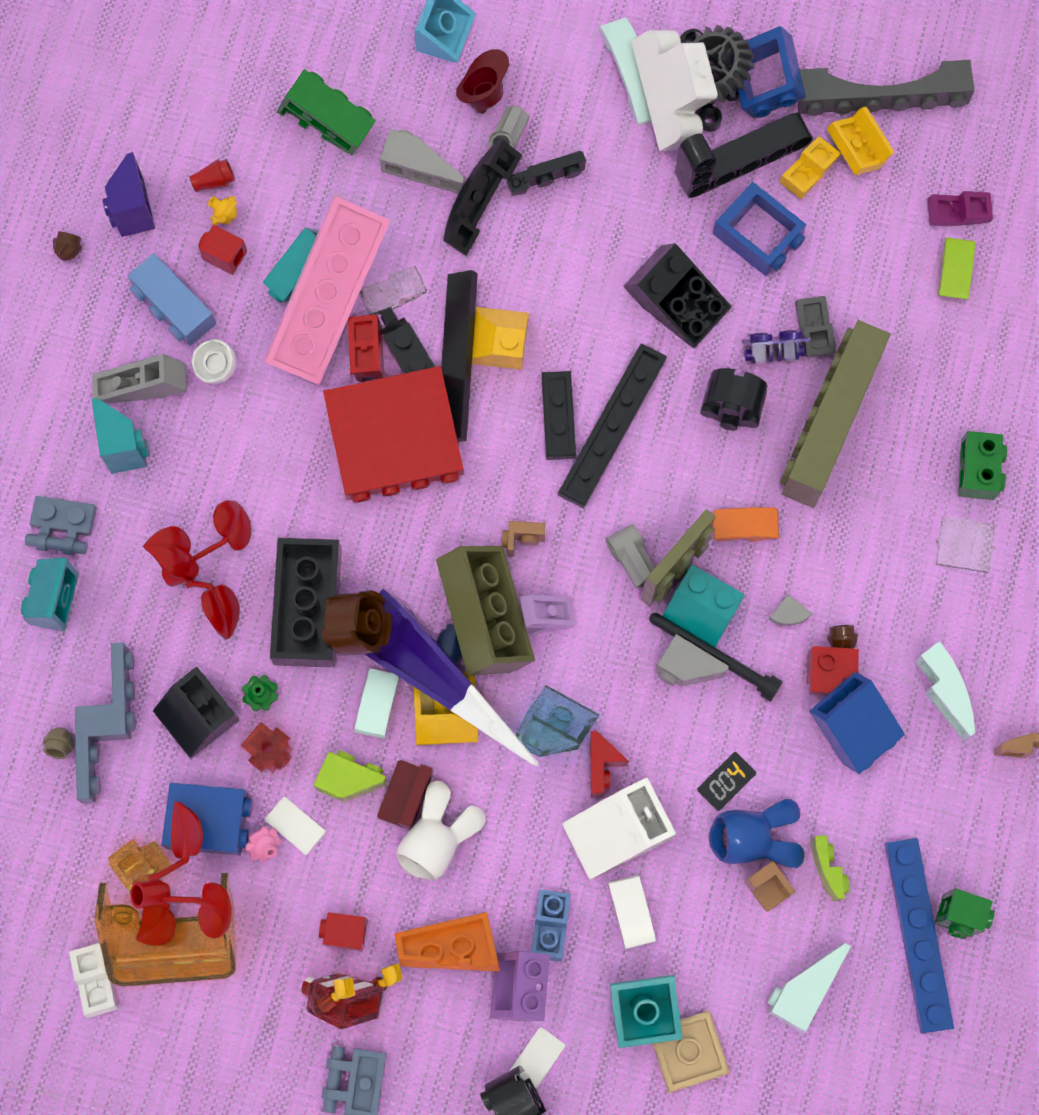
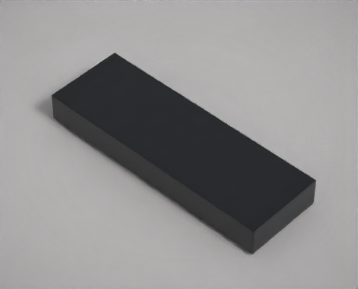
M571 371L541 372L546 460L576 459Z

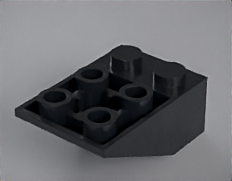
M676 243L661 245L623 286L643 309L692 348H695L732 307Z

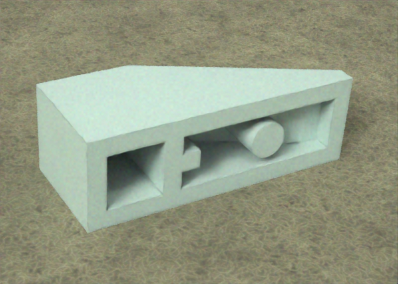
M846 943L840 945L783 984L781 989L776 986L767 1004L771 1005L768 1013L796 1030L806 1032L851 946Z

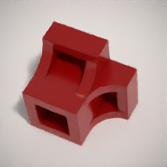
M812 646L807 654L806 684H809V694L828 695L854 672L858 673L859 649Z

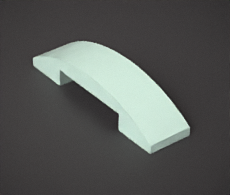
M627 18L600 25L599 29L608 52H611L628 93V103L637 125L640 126L652 122L631 40L637 37L634 29Z

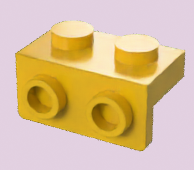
M867 107L860 108L853 117L832 122L827 128V131L855 176L880 169L894 154L892 146Z

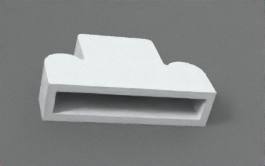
M649 30L631 40L659 151L679 150L680 144L686 138L694 134H702V121L695 114V110L715 100L718 94L704 43H681L679 35L674 30Z

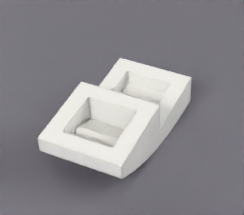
M639 875L608 882L625 949L656 942Z
M101 943L70 951L69 955L74 981L79 988L84 1016L91 1018L117 1010L118 1007L111 976Z

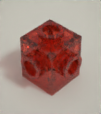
M262 722L257 725L241 744L243 750L251 756L248 762L260 772H263L266 768L273 774L276 769L282 770L292 758L290 755L292 748L287 743L290 738L279 728L276 727L272 731ZM269 747H273L270 752H266Z

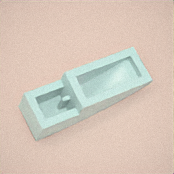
M939 641L920 655L915 662L933 683V686L925 694L963 741H965L975 733L974 716L969 694L952 657Z

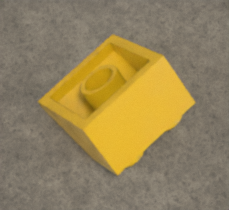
M463 672V674L476 688L475 675L468 676L467 672ZM413 686L416 745L478 742V728Z

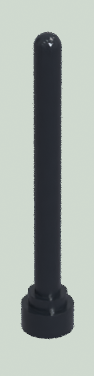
M652 613L649 616L650 623L673 637L676 634L725 663L729 666L728 670L757 687L756 690L761 693V697L769 702L772 701L783 682L781 679L774 675L771 677L766 674L765 676L760 675L659 613Z

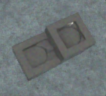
M826 296L796 300L795 306L800 332H802V336L811 338V341L802 342L806 357L836 353L832 323L830 324Z

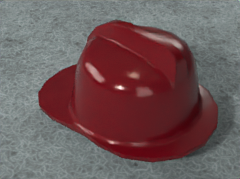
M492 49L475 58L456 89L457 98L464 103H469L480 114H484L488 108L496 105L503 96L502 80L509 67V57L502 50Z

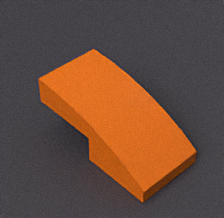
M750 507L714 510V515L716 516L714 520V538L718 542L748 539L750 542L780 539L779 512L777 508Z

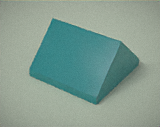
M674 974L610 983L611 1008L618 1048L683 1039Z

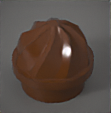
M58 231L57 238H53L52 241L54 253L63 261L74 259L82 249L80 245L81 237Z
M854 625L829 627L830 635L827 636V640H829L831 647L855 648L858 633H855Z

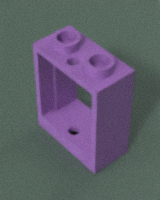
M523 951L497 953L500 972L494 971L490 1018L511 1021H544L550 954ZM537 983H540L542 986L540 991L536 990L535 986Z

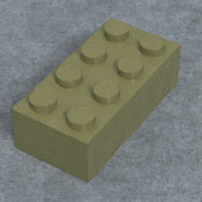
M459 546L437 558L438 570L467 675L511 673L535 662L503 546Z

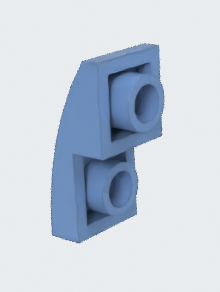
M539 890L532 953L550 954V961L562 962L571 894Z

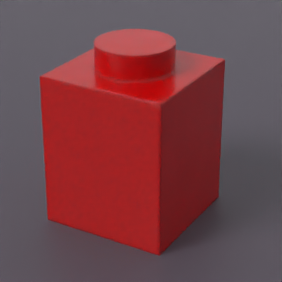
M215 225L211 227L209 232H205L202 235L198 244L204 261L231 275L235 273L247 253L243 239Z
M328 912L327 919H321L319 938H323V945L327 947L363 951L368 919L366 917Z

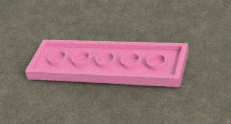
M333 196L266 353L265 363L320 385L390 220L340 197Z

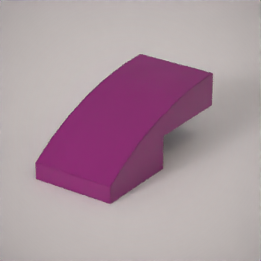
M963 191L959 196L932 194L927 199L930 226L973 225L993 220L991 194L987 192Z

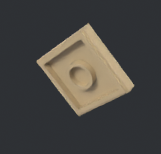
M710 1011L680 1020L683 1039L653 1043L668 1093L730 1073Z

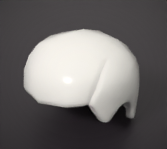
M211 339L201 343L194 350L191 363L195 375L200 380L209 384H219L226 382L234 374L237 359L233 349L227 343L218 339Z

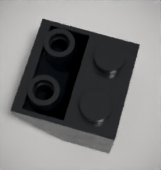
M195 667L172 685L153 709L154 714L190 759L239 721L233 710L198 667Z

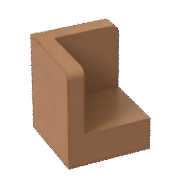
M774 861L767 864L745 881V884L766 912H769L795 893L794 888Z

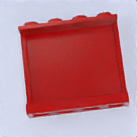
M441 366L323 390L347 500L353 499V503L364 502L371 499L370 495L382 493L384 497L399 494L400 489L412 487V490H420L429 487L430 482L441 480L442 484L453 483L459 480V476L464 475Z

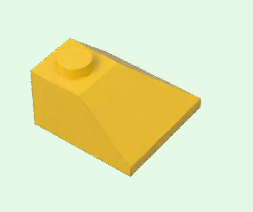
M475 307L472 364L522 370L529 313Z

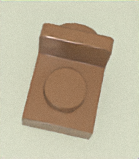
M509 521V530H503L502 546L503 548H508V557H514L515 540H520V543L523 545H538L539 541L545 542L546 523Z

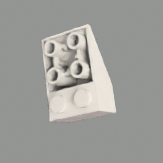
M648 778L618 791L562 823L589 880L673 839L676 835Z

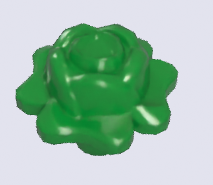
M262 675L260 678L251 676L249 682L242 687V692L245 694L242 701L249 704L253 711H258L260 708L267 711L270 709L271 704L278 700V694L275 693L278 686L276 683L271 682L266 675Z

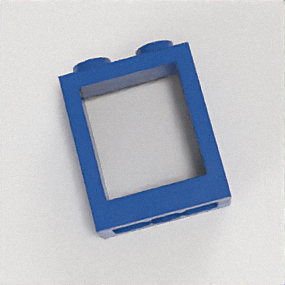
M778 26L747 40L750 44L749 50L754 55V58L750 60L752 63L780 52L786 84L754 97L750 80H743L742 84L745 86V90L738 88L742 109L753 118H762L768 116L773 110L781 107H790L796 104L798 100L806 97L793 37L782 26ZM734 54L733 57H732V58H733L732 64L734 63L735 54Z
M752 182L717 219L712 234L764 276H767L772 269L778 271L787 259L785 255L791 249L796 251L806 238L803 234L807 224ZM755 204L790 231L769 256L734 229V226Z

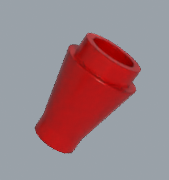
M217 159L197 173L189 176L195 192L227 187L229 183L235 181L233 170L227 159L222 161Z

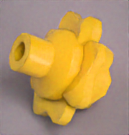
M215 196L210 198L208 206L213 209V215L210 218L213 225L216 226L219 223L228 225L231 223V220L236 218L238 209L235 207L237 205L235 196L225 197L222 200Z

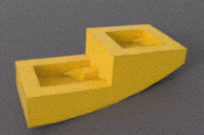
M818 136L801 153L800 158L781 176L779 182L802 199L831 168L841 153Z

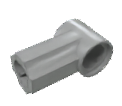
M515 105L506 107L496 130L489 136L488 150L499 139L504 140L514 149L516 148L530 118L523 108Z
M632 524L605 538L611 554L617 562H621L635 589L644 587L646 578L655 567L644 549L645 544L639 531Z

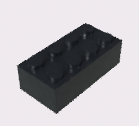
M277 538L270 659L273 665L335 667L336 651L331 645L324 643L322 629L325 627L326 600L329 597L338 595L340 590L342 548L339 540Z

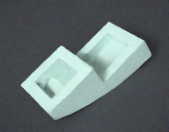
M369 669L354 732L385 739L392 714L393 701L399 684V676L390 672Z

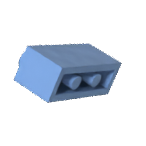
M155 253L127 275L132 285L129 288L132 294L140 302L145 299L151 305L148 308L149 311L159 322L164 319L170 325L168 330L177 341L184 340L191 346L216 325L213 313Z

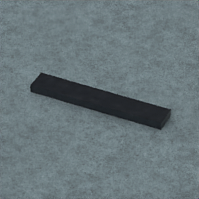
M473 270L448 274L441 369L457 442L467 441L478 273Z
M642 343L640 344L559 489L558 496L583 509L585 508L666 362V355Z

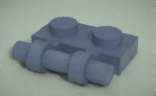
M35 496L29 525L32 528H39L40 532L38 535L27 534L25 545L36 547V550L47 551L48 549L63 551V554L72 556L75 553L86 554L88 544L86 542H79L78 537L79 535L91 536L97 507L94 504ZM52 531L67 533L65 539L51 537Z
M332 1046L331 1059L327 1058L326 1068L329 1069L326 1088H323L321 1098H324L322 1112L335 1113L338 1100L346 1102L344 1115H378L387 1053L354 1049L352 1062L343 1061L345 1047ZM342 1071L350 1072L348 1091L339 1090Z

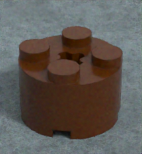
M373 590L344 593L329 597L325 604V627L322 629L324 643L331 645L338 654L344 656L381 651L379 649L381 646L388 644L392 633V618L390 612L385 613L383 604L386 601L384 597Z

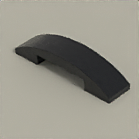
M499 139L478 162L461 188L450 212L443 241L462 255L467 256L479 235L480 230L476 228V225L501 180L510 179L522 157L521 153L504 140Z

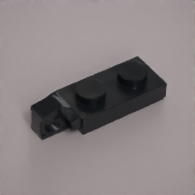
M577 151L527 167L526 171L511 175L510 179L507 180L511 195L526 194L527 190L535 185H538V187L548 186L557 178L565 176L566 179H570L580 175L585 170L586 165L583 151Z
M391 307L380 311L381 320L386 326L381 329L384 342L402 372L409 373L435 367L410 323H407L405 318L398 320Z

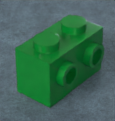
M967 431L961 439L958 497L994 500L1001 491H1004L1006 474L1002 473V463H1005L1007 458V445H1003V434Z
M955 888L942 895L934 924L947 928V934L960 939L973 937L983 933L985 928L989 929L991 927L995 911L991 910L993 901Z

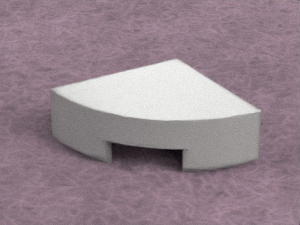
M788 594L768 620L778 625H796L806 621L812 613Z

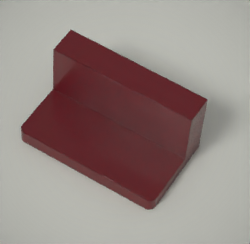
M399 760L379 809L378 818L411 830L423 803L425 791L434 774L433 768L423 764L419 767Z

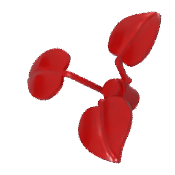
M231 500L219 503L213 513L214 526L223 538L194 556L189 553L191 549L189 536L177 526H169L157 531L143 545V548L161 566L162 577L167 585L174 587L185 583L187 588L200 587L208 590L201 595L202 609L211 625L225 640L232 636L239 619L240 607L236 595L224 584L214 588L211 583L194 581L199 573L196 560L220 548L227 542L233 550L239 551L244 549L250 541L251 523L249 517L238 502Z
M178 801L174 802L171 847L174 856L180 860L157 874H150L149 881L135 882L130 890V899L133 906L137 909L143 908L141 926L135 939L153 946L167 944L174 937L176 920L172 911L169 910L170 903L168 902L197 903L201 905L198 911V921L202 932L209 938L216 939L222 937L228 931L231 921V901L227 891L220 884L215 882L206 883L202 890V898L170 896L169 885L159 880L188 863L189 856H196L202 846L203 830L199 818L192 810Z

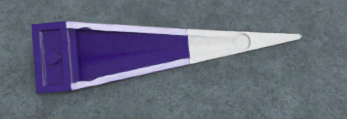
M382 589L379 593L386 601L383 604L385 613L390 612L392 618L391 637L386 646H381L379 649L381 651L365 655L532 765L539 766L538 761L414 614L389 592Z

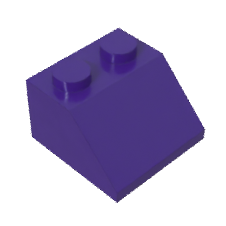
M127 153L105 185L107 198L102 199L106 216H109L112 228H118L121 237L155 229L143 175L134 153Z

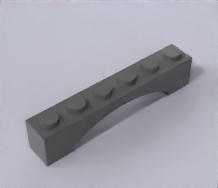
M971 60L942 61L939 69L926 77L908 83L883 86L864 85L846 81L829 74L828 68L800 69L806 97L798 100L797 103L799 114H808L810 116H817L825 112L847 114L851 111H858L862 107H867L870 113L880 109L902 111L912 107H921L922 109H932L937 106L946 105L953 108L962 107L965 104H969L975 91Z

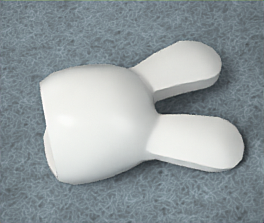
M434 781L428 785L422 805V817L405 835L396 851L398 862L403 870L413 877L431 881L443 876L453 859L459 843L481 830L486 822L483 811L479 807L470 806L449 827L445 826L441 822V818L450 799L451 792L449 787L443 782Z

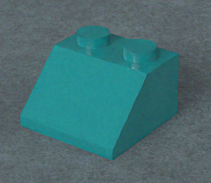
M91 399L100 457L111 474L147 467L145 457H150V449L147 439H144L142 430H137L132 420L100 399Z
M61 557L38 559L36 567L31 569L28 578V584L31 586L28 597H24L21 604V614L29 625L65 631L79 577V572L68 559Z
M691 564L663 616L716 647L745 594Z

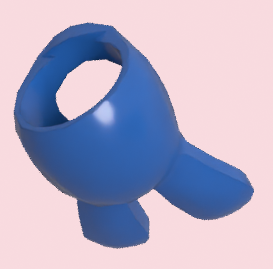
M784 799L763 812L747 810L725 811L717 815L709 831L710 848L720 861L727 864L748 863L766 858L785 867L798 868L805 858L802 846L797 843L772 840L771 829L797 822L800 818V808L792 799ZM725 826L728 835V850L724 847L722 841Z

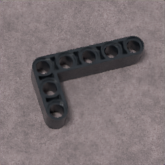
M798 112L789 114L713 150L710 149L703 134H694L686 138L679 146L675 174L688 198H695L804 148L812 141L813 136Z

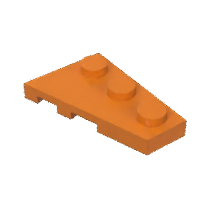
M487 912L394 933L401 967L500 972Z

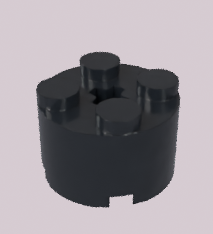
M720 368L713 370L708 380L700 414L721 422L720 426L726 430L735 431L738 426L757 428L767 396V383L749 372H745L743 377L734 375L735 369Z
M520 1065L486 1083L485 1091L480 1093L488 1111L493 1110L495 1115H541L546 1112V1109L531 1079L528 1078L524 1081L520 1076L525 1071Z

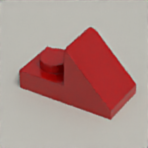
M591 731L590 733L591 798H603L604 789H610V770H604V767H625L629 763L598 731Z

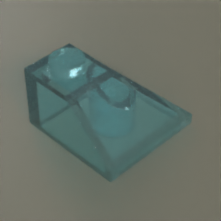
M546 685L525 714L516 732V736L530 753L538 757L578 750L600 714Z

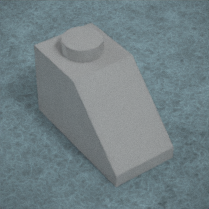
M676 634L658 662L655 671L660 673L658 677L671 686H674L676 683L682 687L722 678L729 666Z

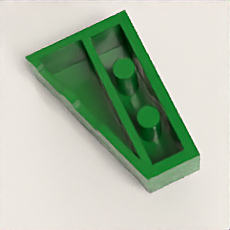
M306 69L299 75L276 113L283 117L287 112L300 120L298 125L304 129H307L309 125L322 133V139L350 155H353L376 122L367 109L355 106L348 101V97L342 91L330 88L324 83L320 75L312 71L308 72Z

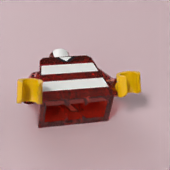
M399 964L382 968L381 972L384 979L376 977L370 982L339 973L318 979L307 977L302 984L301 992L308 997L306 1007L308 1013L339 1029H345L377 1019L379 1017L383 992L386 991L387 986H391L403 978Z

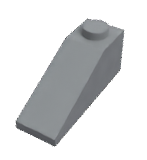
M390 129L380 157L381 172L459 194L465 183V178L419 137L414 136L413 133L407 130L396 131Z
M165 354L92 375L93 398H98L104 403L165 398L187 391L185 363Z

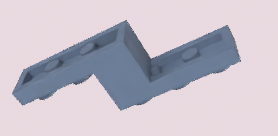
M123 642L111 643L112 704L75 707L77 800L82 804L95 803V795L100 794L99 776H95V764L99 763V747L94 745V742L131 739V730L136 729L135 713L130 712V700L135 699L134 682L130 681L129 670L134 669L133 651H129V648Z

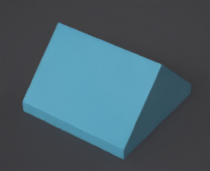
M426 0L415 29L416 51L453 63L458 62L476 13L461 0Z

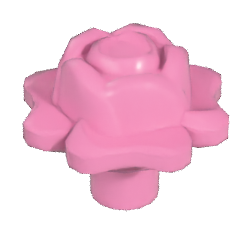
M264 826L249 835L250 842L246 844L245 849L250 852L252 860L259 859L260 861H265L267 858H272L278 852L277 846L281 844L282 839L278 837L275 828L268 830Z

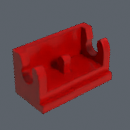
M377 314L348 318L350 374L354 375L359 382H364V377H373V380L384 378L382 325Z

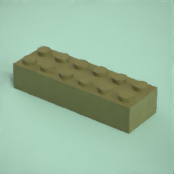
M857 320L854 329L847 328L791 455L792 458H790L780 480V484L785 485L781 495L815 508L891 333L860 320Z

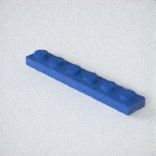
M918 838L885 843L920 1033L954 1029Z

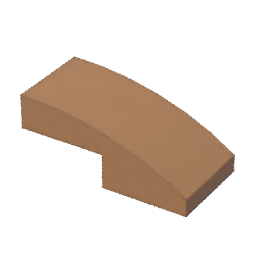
M1039 733L1010 739L996 747L994 755L1027 758L1032 754L1033 747L1039 748Z

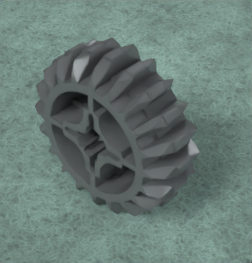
M716 25L714 31L710 27L705 26L703 35L695 32L696 39L693 42L686 40V43H704L708 59L722 68L719 69L710 63L718 94L717 98L720 102L725 103L726 95L729 94L732 98H736L734 91L737 88L745 90L742 82L743 80H751V75L747 71L754 69V64L750 61L754 58V55L749 50L750 44L747 40L743 39L744 37L740 32L736 31L734 33V30L728 26L723 29L721 26ZM735 54L733 66L731 70H729L730 63L733 61L732 57ZM716 99L709 103L714 105Z

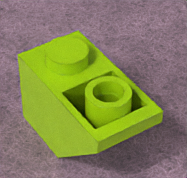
M338 750L337 755L328 752L313 786L319 792L346 802L385 787L388 780L386 776L382 775L384 770L371 763H366L365 767L354 762V756Z

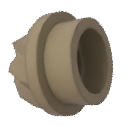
M65 728L51 729L43 739V744L45 745L43 748L44 753L56 759H66L68 754L74 749L72 734Z

